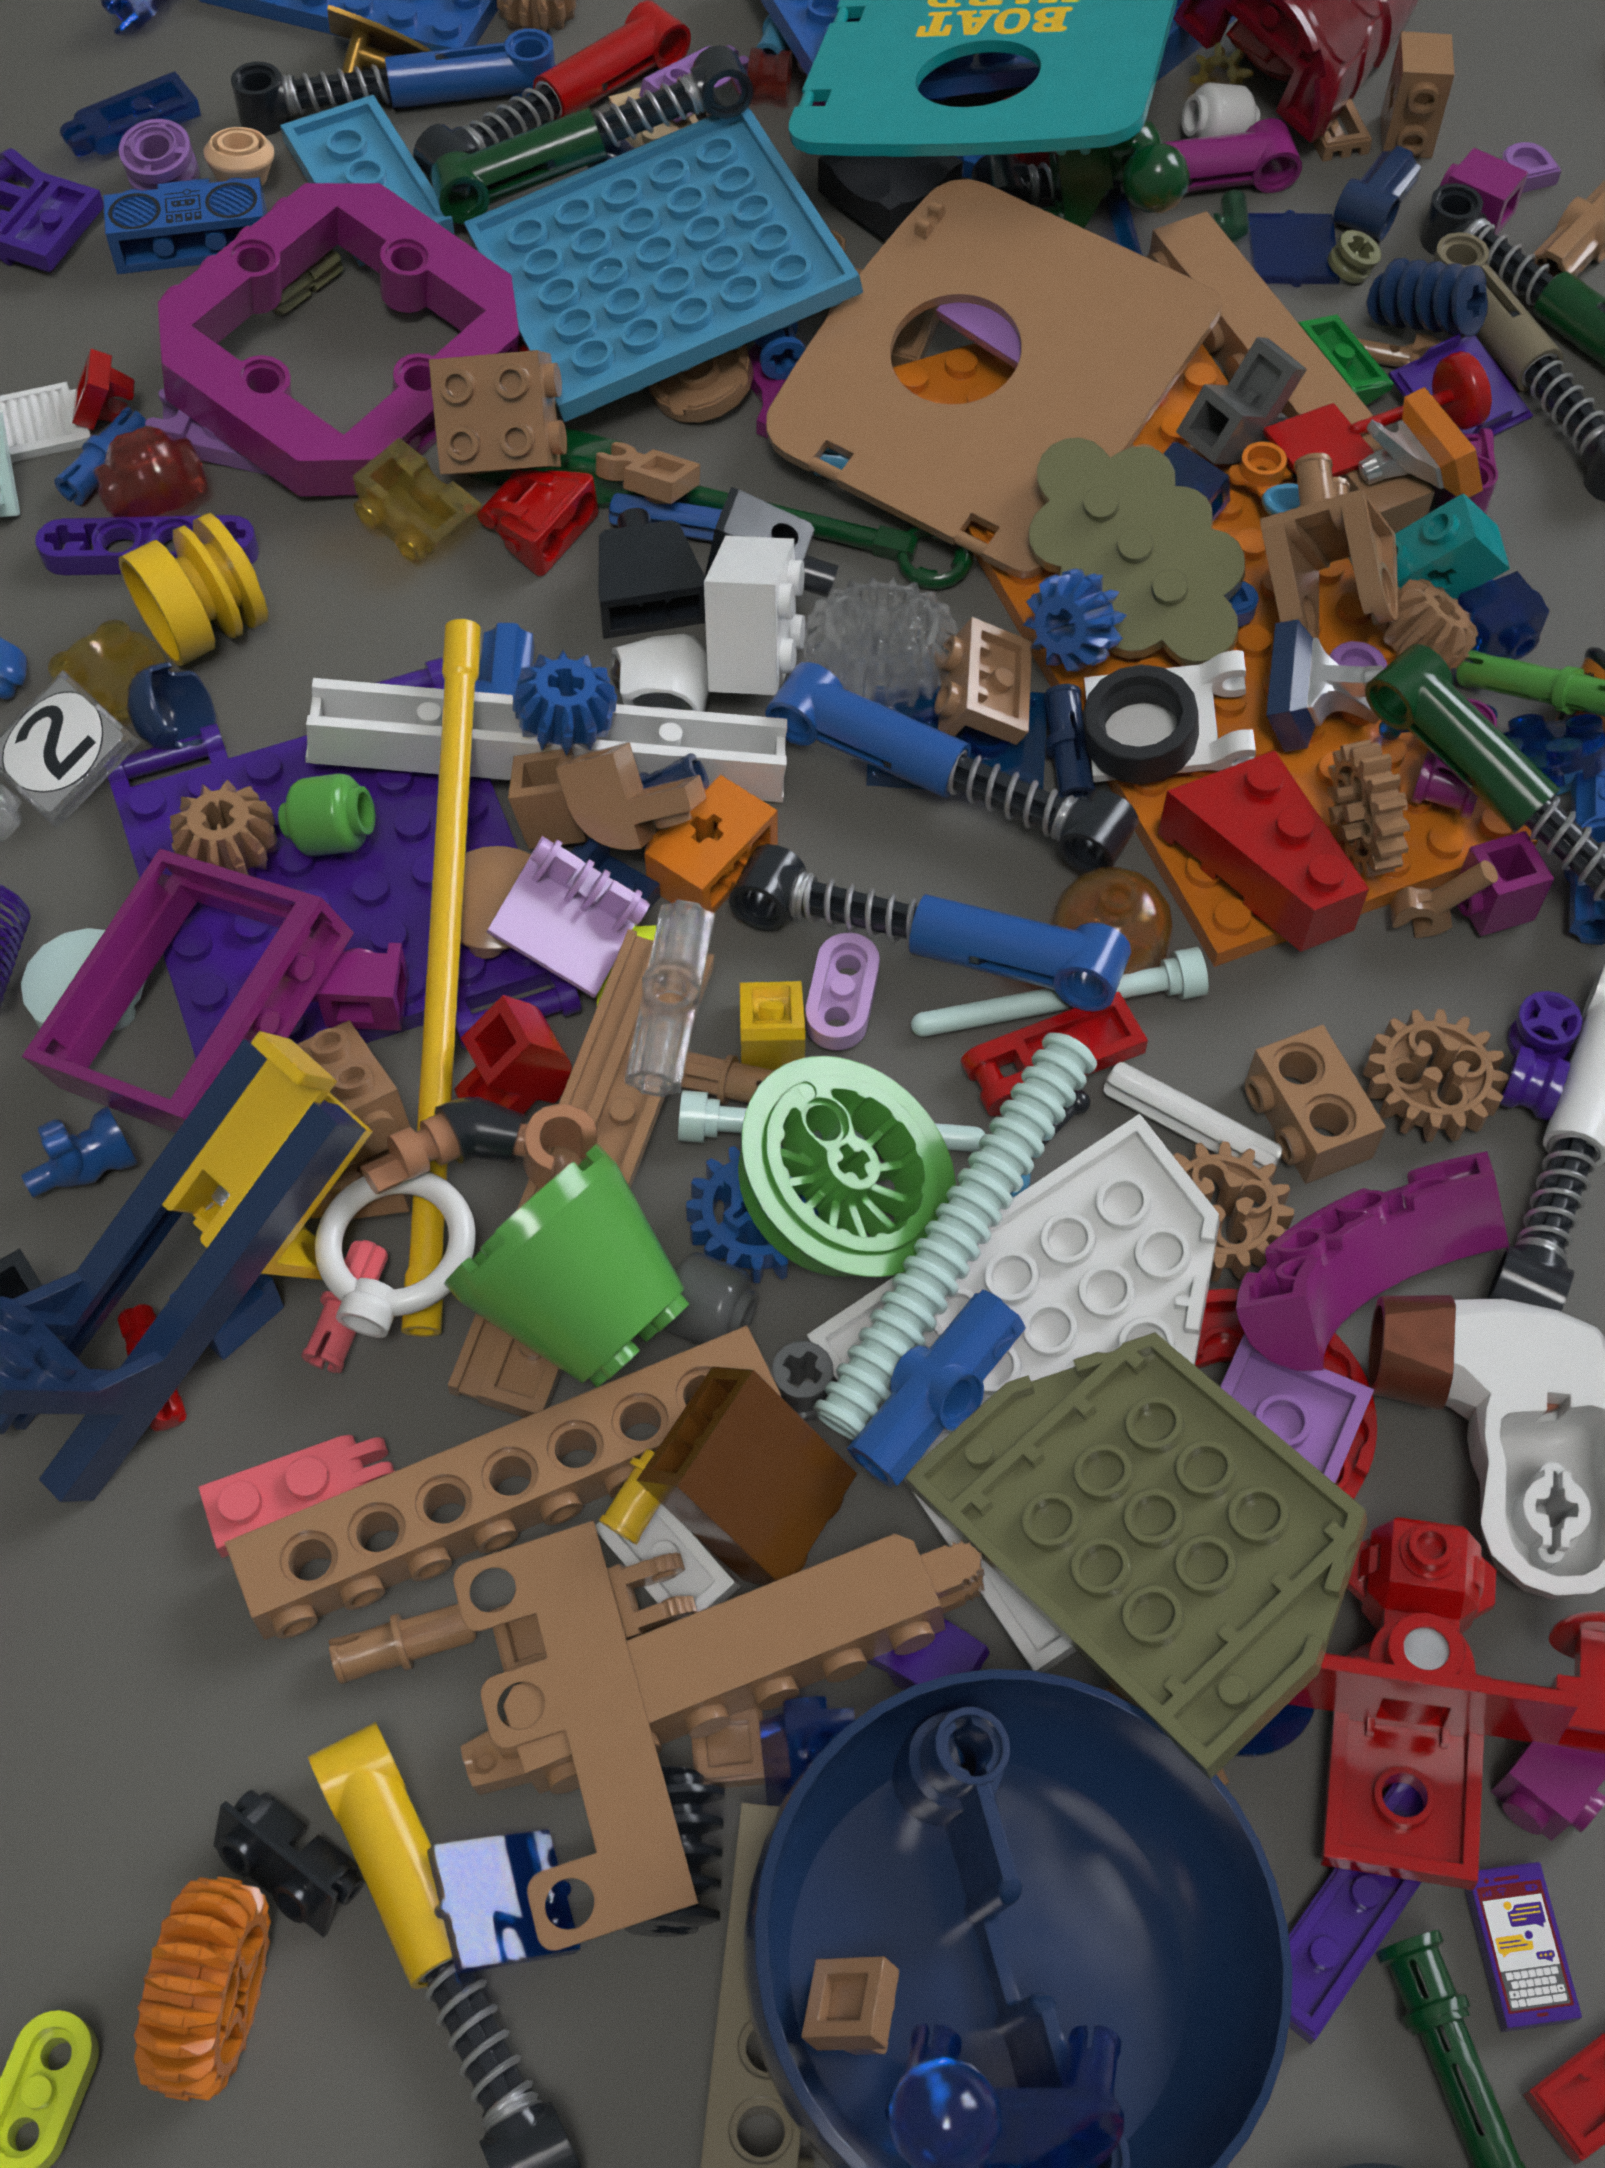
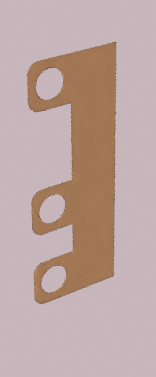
M594 1520L460 1565L454 1574L453 1582L463 1623L470 1630L483 1631L536 1613L547 1658L494 1675L483 1684L481 1701L490 1738L496 1746L508 1749L566 1730L597 1852L538 1872L530 1880L527 1894L537 1937L541 1945L549 1950H561L697 1904L696 1893ZM490 1568H500L512 1575L516 1585L515 1595L504 1609L492 1613L483 1612L477 1609L471 1601V1584L482 1571ZM518 1682H528L537 1686L543 1694L545 1703L543 1713L538 1721L524 1729H514L505 1725L501 1721L497 1710L501 1694L506 1688ZM574 1878L585 1882L592 1890L594 1896L593 1912L583 1925L575 1929H561L553 1925L546 1915V1897L556 1883L564 1879Z

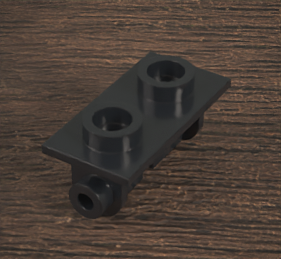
M249 1790L239 1799L235 1807L227 1801L220 1805L213 1846L217 1849L225 1865L239 1876L247 1877L249 1875L273 1896L277 1907L287 1918L296 1923L305 1922L324 1938L329 1932L336 1900L346 1906L356 1897L363 1886L364 1881L356 1875L358 1866L319 1834L300 1852L295 1850L292 1846L306 1833L307 1825L268 1792L259 1795L254 1790Z

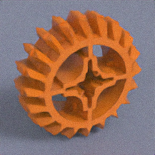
M218 1876L217 1880L199 1877L197 1880H190L181 1890V1893L172 1901L169 1916L161 1922L158 1942L155 1947L151 1948L152 1959L148 1973L143 1977L145 1983L143 1995L137 2006L140 2013L138 2025L133 2035L137 2044L134 2060L141 2085L147 2086L149 2090L165 2094L167 2098L190 2101L191 2098L209 2101L227 2086L229 2078L237 2070L241 2052L246 2050L247 2037L254 2021L256 2007L261 1994L263 1976L267 1970L265 1963L267 1951L271 1943L268 1937L271 1919L268 1913L269 1906L266 1896L261 1894L258 1887L242 1885V1880Z

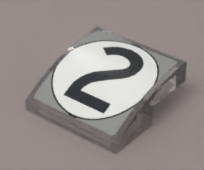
M62 670L0 734V775L58 829L141 742Z

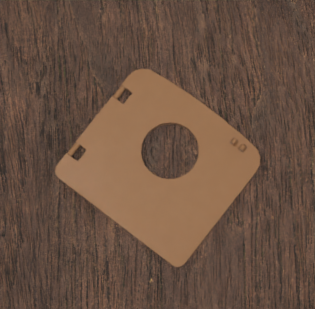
M972 179L952 180L934 188L901 223L859 275L863 293L835 306L819 328L768 409V439L775 452L808 472L812 470L837 483L838 487L952 545L957 544L981 556L983 561L1015 577L1022 579L1032 578L1039 575L1045 569L1036 561L1029 542V527L1032 519L1046 504L1039 491L1037 482V466L1042 454L1052 444L1066 438L1077 437L1094 441L1104 449L1110 458L1130 448L1218 322L1222 307L1221 297L1217 291L1201 282L986 183ZM949 303H971L995 311L1011 324L1021 344V356L1016 370L1001 388L987 397L970 403L941 404L915 395L901 383L891 364L894 343L907 323L930 308ZM827 448L850 459L842 470L819 459ZM971 521L996 532L989 544L964 532Z

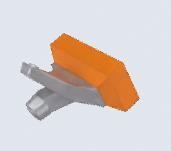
M1425 387L1404 397L1403 417L1401 421H1398L1399 428L1396 433L1387 430L1381 423H1377L1373 419L1368 424L1367 431L1384 448L1374 452L1358 463L1360 474L1368 485L1386 478L1412 474L1435 485L1439 489L1445 488L1456 497L1464 493L1469 498L1483 491L1476 449Z

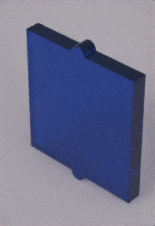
M1287 210L1285 213L1248 214L1247 224L1252 267L1266 284H1292L1296 288L1301 287L1302 284H1339L1340 277L1333 272L1327 259L1331 249L1336 246L1332 214L1295 213L1293 210Z
M549 1829L435 1844L427 1850L439 1900L434 1913L437 1918L444 1920L456 1974L573 1955L581 1949L580 1944H576L561 1950H549L541 1945L537 1937L527 1888L535 1874L558 1866ZM563 1880L556 1883L550 1889L545 1901V1911L550 1922L556 1927L568 1930L575 1929L567 1896L571 1893V1886Z

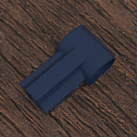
M1396 146L1390 151H1382L1361 180L1351 178L1339 197L1333 215V222L1351 230L1361 231L1379 242L1382 241L1395 221L1400 204L1418 181L1421 166L1416 163L1413 152L1401 146Z

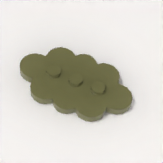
M1080 437L1066 438L1052 444L1042 454L1037 466L1038 488L1046 504L1034 515L1030 524V548L1036 561L1047 571L1060 574L1061 576L1064 571L1075 568L1078 570L1082 569L1085 576L1093 573L1103 575V592L1111 589L1120 591L1115 601L1112 602V606L1115 611L1127 615L1121 623L1114 625L1123 639L1117 646L1109 650L1114 655L1133 659L1144 658L1163 647L1171 658L1183 666L1199 665L1220 653L1233 651L1238 640V619L1229 600L1240 590L1244 580L1245 557L1238 541L1228 533L1213 529L1212 507L1207 497L1198 490L1176 486L1175 470L1169 458L1156 449L1145 446L1130 447L1110 458L1104 449L1094 441Z

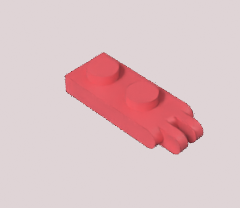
M343 1435L199 1486V1492L214 1543L221 1558L229 1556L224 1543L228 1540L395 1472L393 1464L389 1461L364 1468L365 1465L377 1462L388 1455L385 1440L381 1437H376L356 1444L354 1436Z

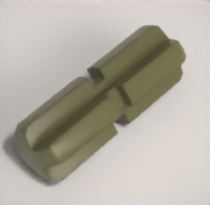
M331 249L282 290L281 302L273 310L278 315H286L311 296L310 289L316 292L338 276L343 270L340 254Z

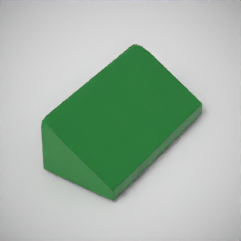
M1337 314L1298 322L1365 406L1392 389L1394 384Z

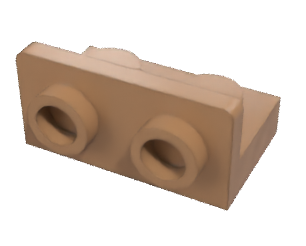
M974 617L970 618L956 636L950 635L940 649L937 662L938 667L942 669L941 688L936 697L934 708L935 713L939 714L938 730L955 737L966 725L1017 745L1029 732L1032 649L1030 647L1032 641Z

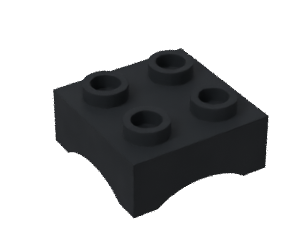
M823 155L818 158V192L887 241L934 188L952 180L962 179L963 161L956 156Z

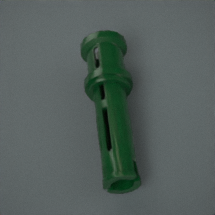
M1440 1930L1422 1933L1376 1951L1375 1954L1379 1964L1389 1966L1407 2011L1401 2018L1405 2029H1410L1412 2036L1420 2034L1444 2093L1447 2106L1452 2113L1473 2167L1526 2168L1524 2161L1521 2162L1496 2100L1493 2087L1487 2078L1465 2024L1464 2018L1470 2016L1468 2008L1471 2005L1466 1994L1456 1992L1438 1948L1444 1941ZM1416 1963H1417V1965H1418V1967H1419V1970H1420V1972H1421V1975H1422V1977H1423V1980H1424V1982H1425V1985H1426V1987H1427V1989H1428L1429 1996H1428V1994H1427V1991H1426V1989H1425V1986H1424V1984H1423V1981H1422L1421 1976H1420V1974H1419V1971H1418V1969H1417ZM1441 2027H1443L1445 2030V2033L1451 2045V2050L1448 2047ZM1457 2064L1460 2067V2070L1462 2072L1470 2095L1473 2099V2102L1475 2104V2107L1485 2129V2134L1482 2131V2128L1479 2124V2121L1477 2119V2116L1475 2114V2111L1473 2109V2106L1471 2104L1463 2081L1460 2077V2074L1457 2069Z

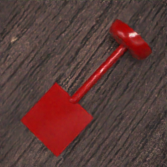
M1463 351L1455 352L1441 359L1433 371V398L1461 430H1468L1485 423L1490 415L1492 395L1486 371L1478 359L1469 352ZM1331 403L1264 427L1263 434L1270 443L1279 446L1285 452L1287 464L1295 474L1294 463L1298 458L1311 453H1325L1330 456V459L1332 458V476L1339 477L1358 470V463L1374 453L1373 449L1361 436L1368 433L1366 428L1370 421L1373 419L1384 427L1401 421L1403 405L1351 424L1335 403Z

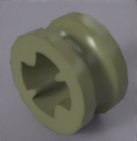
M1346 230L1339 237L1337 245L1329 252L1327 259L1333 272L1340 278L1352 283H1363L1370 276L1371 270L1379 263L1382 254L1379 246L1370 236L1361 231Z

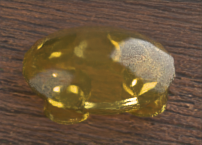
M114 619L103 622L95 633L77 640L67 651L55 654L48 663V672L53 679L52 684L58 678H64L111 723H119L130 718L127 712L128 687L136 673L148 666L165 663L166 660L157 643L141 632L131 631L128 624L124 621Z

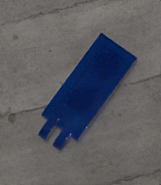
M176 71L78 110L74 114L73 120L61 126L59 133L71 151L78 157L95 151L100 155H106L118 150L123 135L140 122L150 119H166L181 125L186 121L201 116L198 99Z

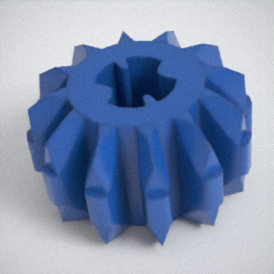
M1077 568L1064 571L1061 576L1053 575L1045 578L1039 584L1040 592L1033 594L1026 601L1035 616L1027 618L1023 626L1035 630L1037 635L1030 648L1037 650L1046 648V665L1058 666L1064 664L1067 671H1079L1086 668L1087 665L1094 666L1104 662L1110 656L1109 649L1117 646L1123 639L1114 625L1121 623L1127 615L1115 611L1112 606V602L1115 601L1120 591L1111 589L1103 592V575L1093 573L1085 576L1083 570H1078Z
M562 650L557 660H551L539 654L534 667H522L521 674L517 679L516 692L513 693L512 708L513 712H515V718L519 720V727L522 730L523 737H537L541 751L552 744L560 745L567 756L574 744L591 750L594 742H596V737H607L608 731L612 727L613 712L616 711L617 694L615 693V686L610 684L607 668H592L588 654L578 660H571L567 657L565 651Z

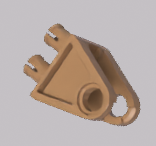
M1325 453L1306 454L1298 458L1294 463L1300 506L1260 519L1280 622L1298 619L1313 638H1319V570L1329 568L1331 562L1349 557L1352 560L1364 615L1371 613L1373 625L1391 622L1398 618L1396 535L1363 489L1349 492L1350 483H1348L1346 478L1332 476V458L1330 459V456Z

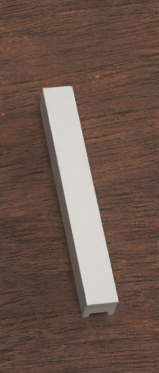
M313 678L311 710L306 722L308 743L306 763L439 774L444 689ZM475 692L470 777L510 780L513 756L562 748L560 745L552 744L541 751L537 737H523L522 730L519 727V720L515 718V712H513L512 708L513 695ZM617 704L616 711L613 712L612 727L608 731L607 737H596V742H594L591 750H587L578 744L572 746L574 756L630 742L638 772H646L648 774L659 771L683 758L685 755L693 753L696 755L697 761L700 760L706 770L709 786L721 774L762 801L783 803L784 776L787 765V756H785L787 719Z

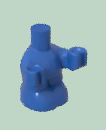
M107 1106L94 1114L90 1128L79 1134L72 1133L69 1135L62 1120L58 1119L39 1126L38 1132L41 1136V1143L49 1156V1160L22 1174L21 1177L34 1198L56 1186L68 1188L95 1183L106 1170H124L138 1164Z

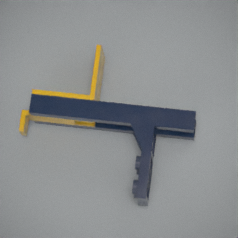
M259 1031L252 1041L243 1039L79 1268L73 1273L16 1298L0 1297V1434H5L11 1424L17 1430H26L37 1414H86L39 1478V1481L60 1502L94 1501L260 1274L323 1280L316 1263V1237L304 1225L373 1131L330 1093L337 1080L291 1039ZM183 1213H191L196 1218L193 1224L203 1232L200 1240L207 1249L121 1367L116 1370L88 1369L78 1357Z

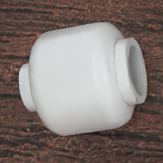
M1205 83L1188 97L1182 112V128L1189 139L1242 133L1251 125L1260 121V110L1255 103L1253 94L1247 87L1242 85Z

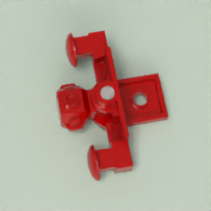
M1396 1517L1374 1528L1370 1533V1537L1361 1542L1347 1585V1589L1361 1601V1611L1378 1631L1374 1640L1360 1646L1347 1656L1325 1653L1319 1674L1288 1703L1289 1705L1332 1711L1321 1865L1474 1890L1478 1883L1484 1735L1526 1742L1536 1741L1605 1754V1611H1586L1570 1615L1557 1622L1549 1633L1548 1640L1550 1645L1561 1654L1575 1659L1574 1676L1557 1674L1551 1687L1478 1675L1476 1673L1473 1653L1462 1633L1471 1627L1474 1619L1493 1609L1496 1594V1569L1481 1556V1545L1464 1526ZM1392 1783H1405L1412 1786L1418 1791L1423 1800V1811L1413 1817H1402L1394 1814L1385 1805L1382 1790Z

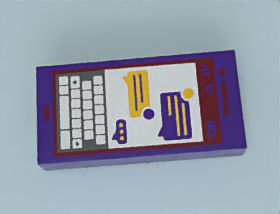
M1535 1862L1479 1870L1478 1883L1474 1890H1464L1501 2033L1573 2023L1581 2019V2010L1541 1863Z

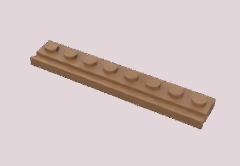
M628 929L559 1104L573 1105L585 1111L594 1120L598 1138L597 1144L617 1163L631 1189L712 974L715 955L657 937L653 941L637 936V931ZM556 1146L546 1150L548 1154L555 1157L554 1177L573 1161L579 1165L584 1160V1158L579 1159L578 1155L567 1147ZM530 1178L517 1210L541 1189ZM475 1314L448 1382V1389L450 1394L456 1396L462 1394L477 1399L478 1403L525 1418L549 1407L562 1370L478 1314Z

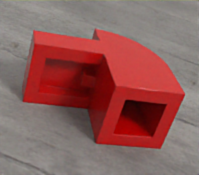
M502 995L461 1037L476 1066L453 1090L458 1098L479 1096L524 1114L537 1100L554 1104L561 1097L572 1072V1065L542 1012L530 1003Z

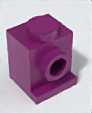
M389 943L387 953H374L363 948H352L342 951L311 1001L319 1003L326 1027H335L350 1020L355 1029L402 1030L410 978L402 944Z

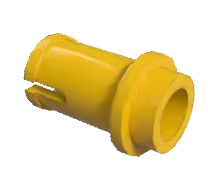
M649 1449L644 1451L640 1459L635 1457L631 1459L629 1464L634 1468L605 1515L602 1514L599 1519L607 1528L635 1545L640 1541L641 1534L661 1504L636 1481L655 1453Z

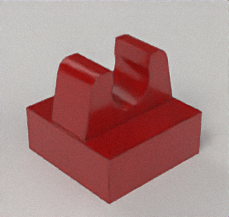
M90 349L75 390L72 424L94 430L98 419L113 422L120 412L127 408L126 402L113 397L133 400L135 380L111 367L112 355Z

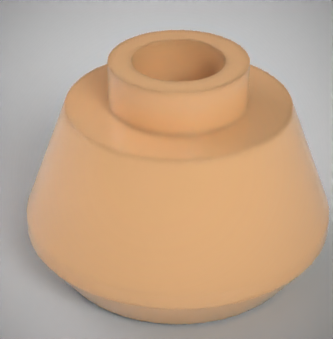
M246 127L226 128L216 132L205 145L204 158L217 182L227 181L230 178L247 179L260 177L261 185L263 186L266 183L275 152L272 143L259 131Z

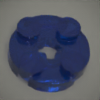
M1525 714L1508 721L1509 731L1503 734L1558 787L1565 786L1564 775L1575 773L1583 769V778L1586 780L1596 776L1605 769V731L1603 730V719L1598 715L1583 714L1568 720L1545 722L1542 715Z

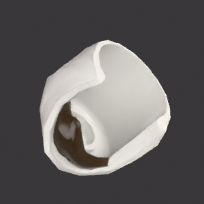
M693 635L655 636L612 648V669L610 670V675L616 688L620 691L624 705L705 712L710 694L708 692L707 654L703 646Z

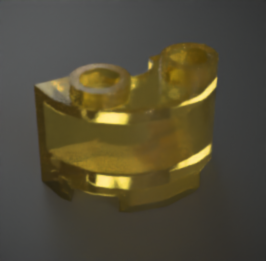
M401 438L396 439L353 475L355 490L359 497L353 504L358 518L365 526L372 530L380 528L396 544L400 553L413 563H418L425 556L433 554L478 515L482 505L454 481L450 484L441 482L431 471L428 460Z

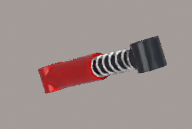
M643 1L631 10L623 26L536 76L533 81V89H525L522 93V98L518 96L512 97L508 105H498L495 114L487 112L482 116L481 122L473 120L468 126L455 127L452 130L445 124H435L428 127L417 139L413 150V157L421 170L431 178L432 166L439 157L448 152L459 151L472 154L526 132L531 127L533 129L539 127L544 119L551 122L588 106L590 107L654 67H658L661 70L683 59L687 55L691 43L690 29L655 2ZM458 184L451 191H463L469 184Z

